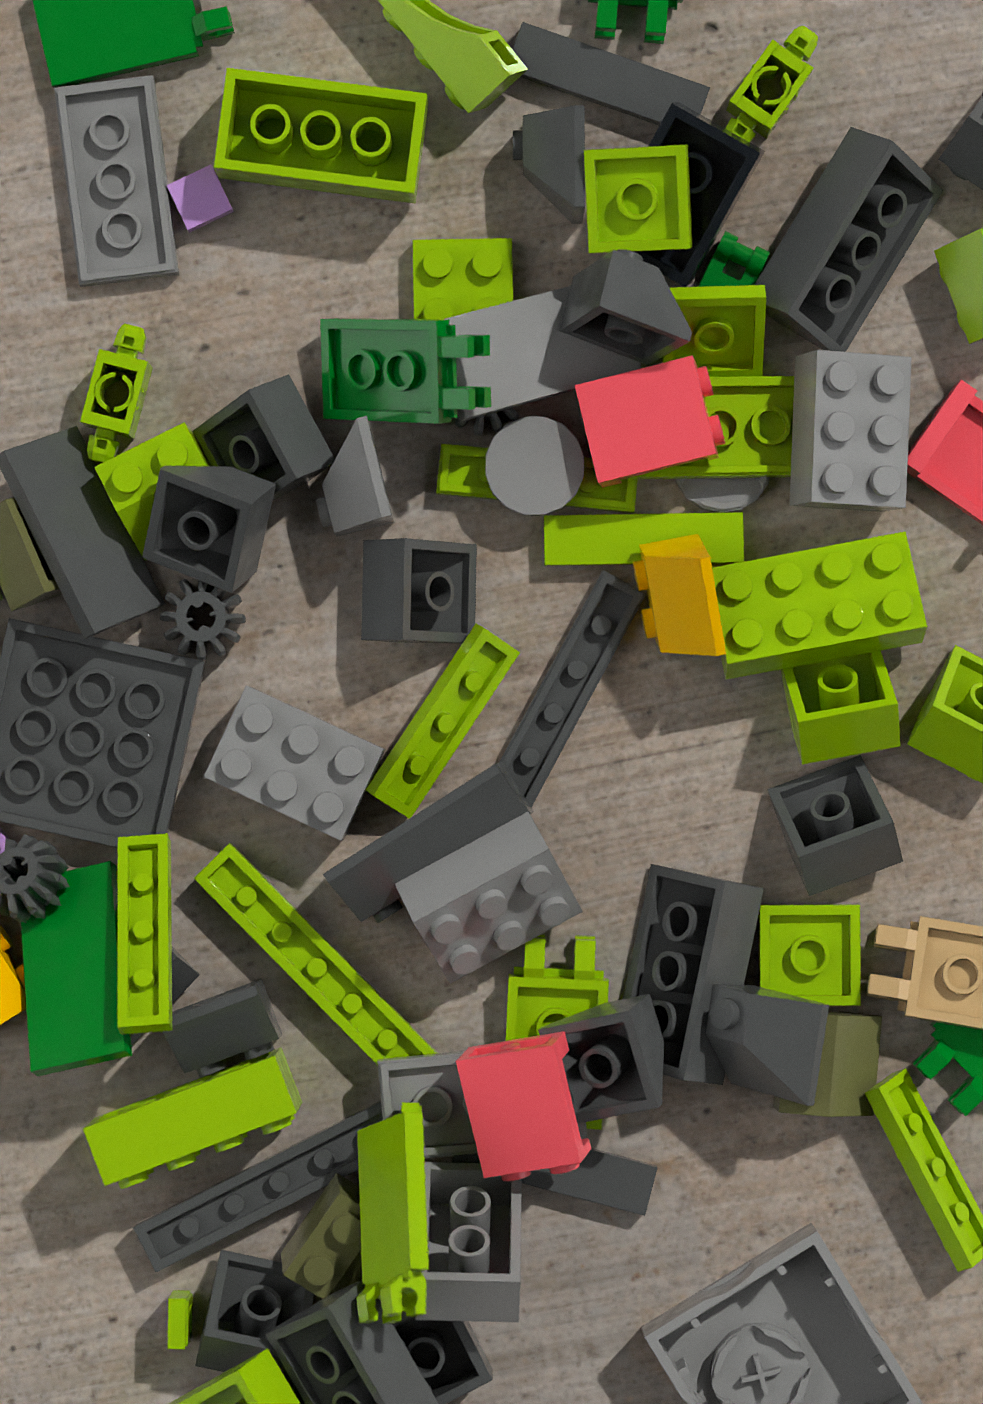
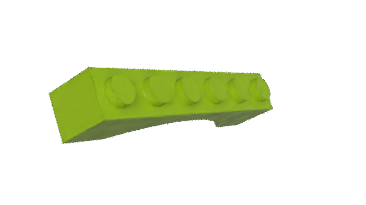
M378 0L384 8L383 15L387 22L407 36L415 46L414 54L419 62L427 69L435 71L446 85L445 93L451 102L460 109H465L468 114L487 108L528 70L497 30L475 26L449 15L429 0Z

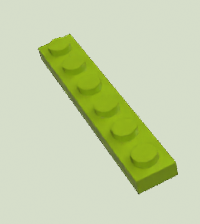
M229 843L194 877L203 889L377 1065L378 1059L439 1054L232 843Z

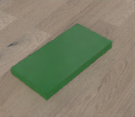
M111 861L65 871L62 876L67 879L70 887L57 891L56 896L59 898L61 906H54L49 903L46 906L45 919L36 918L31 915L27 923L21 922L30 1072L36 1076L132 1056L131 1035H121L118 1029V868Z

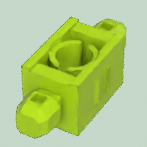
M801 25L794 29L784 41L783 45L785 48L772 39L730 99L726 111L737 119L731 117L725 129L748 142H751L756 136L753 130L766 139L768 138L782 116L787 114L793 100L796 101L798 93L814 67L804 62H808L817 46L818 36L814 32ZM777 72L781 73L783 76L779 85L783 91L782 96L775 100L766 99L762 108L756 105L760 96L757 90V83L764 79L773 80Z
M123 324L119 328L113 344L117 348L116 353L102 349L98 351L80 420L86 427L96 429L95 435H89L87 447L89 460L103 463L115 457L120 443L116 441L117 435L131 439L135 438L153 369L148 361L137 359L139 354H144L146 344L145 330L141 327ZM109 369L136 375L134 384L127 376H122V380L128 385L129 397L123 405L114 407L113 410L117 416L126 415L125 420L98 413L100 405L107 413L111 414L112 409L106 405L104 394L108 386L120 380V376L116 372L108 373Z

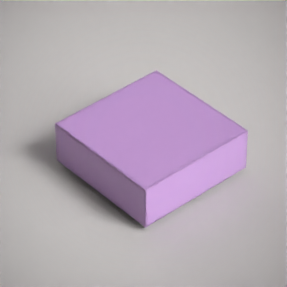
M212 164L166 185L189 233L234 212Z

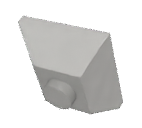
M367 416L355 420L322 484L325 497L316 499L323 528L332 526L336 537L394 523Z

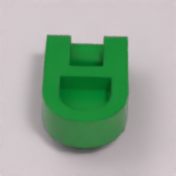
M725 231L699 287L755 285L770 252L758 246L753 250L738 243L739 237ZM728 260L746 268L740 281L722 272Z

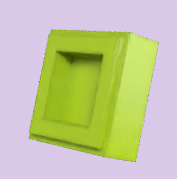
M173 1290L168 1298L167 1349H186L192 1340L193 1293H191V1290Z

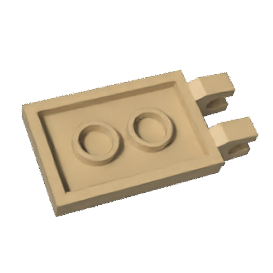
M923 916L919 917L918 922L911 921L910 929L878 924L873 947L906 952L902 979L870 974L866 996L899 1001L897 1011L905 1012L904 1017L983 1030V926Z

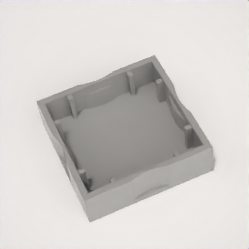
M812 1223L804 1226L641 1326L644 1338L680 1397L687 1404H720L711 1386L710 1364L716 1347L729 1332L745 1324L765 1322L788 1331L800 1342L809 1360L811 1383L805 1401L802 1404H923Z

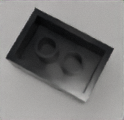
M680 102L671 103L648 146L688 144L692 248L633 252L641 255L643 262L658 267L662 275L683 287H687L695 278L765 151Z

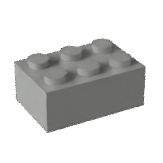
M814 350L795 356L790 506L878 512L906 508L912 357Z
M246 685L204 777L342 841L385 749Z
M529 811L395 883L414 925L450 984L583 912Z
M425 1162L429 1269L422 1271L427 1282L426 1314L417 1316L416 1320L519 1322L522 1179L502 1181L501 1176L484 1178L480 1163Z

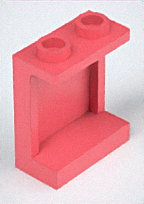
M693 355L575 385L597 482L602 488L620 484L622 479L708 458L713 460L719 458L716 446L725 444L719 416L709 417L705 397L713 395L707 366L697 368Z
M960 380L952 387L908 451L907 473L983 525V401L975 396L977 393L976 389Z
M565 1031L469 1047L456 1060L484 1178L501 1176L502 1181H516L529 1176L531 1171L549 1168L551 1174L570 1172L580 1166L579 1163L583 1161L591 1150L589 1139H581L562 1061L569 1052Z

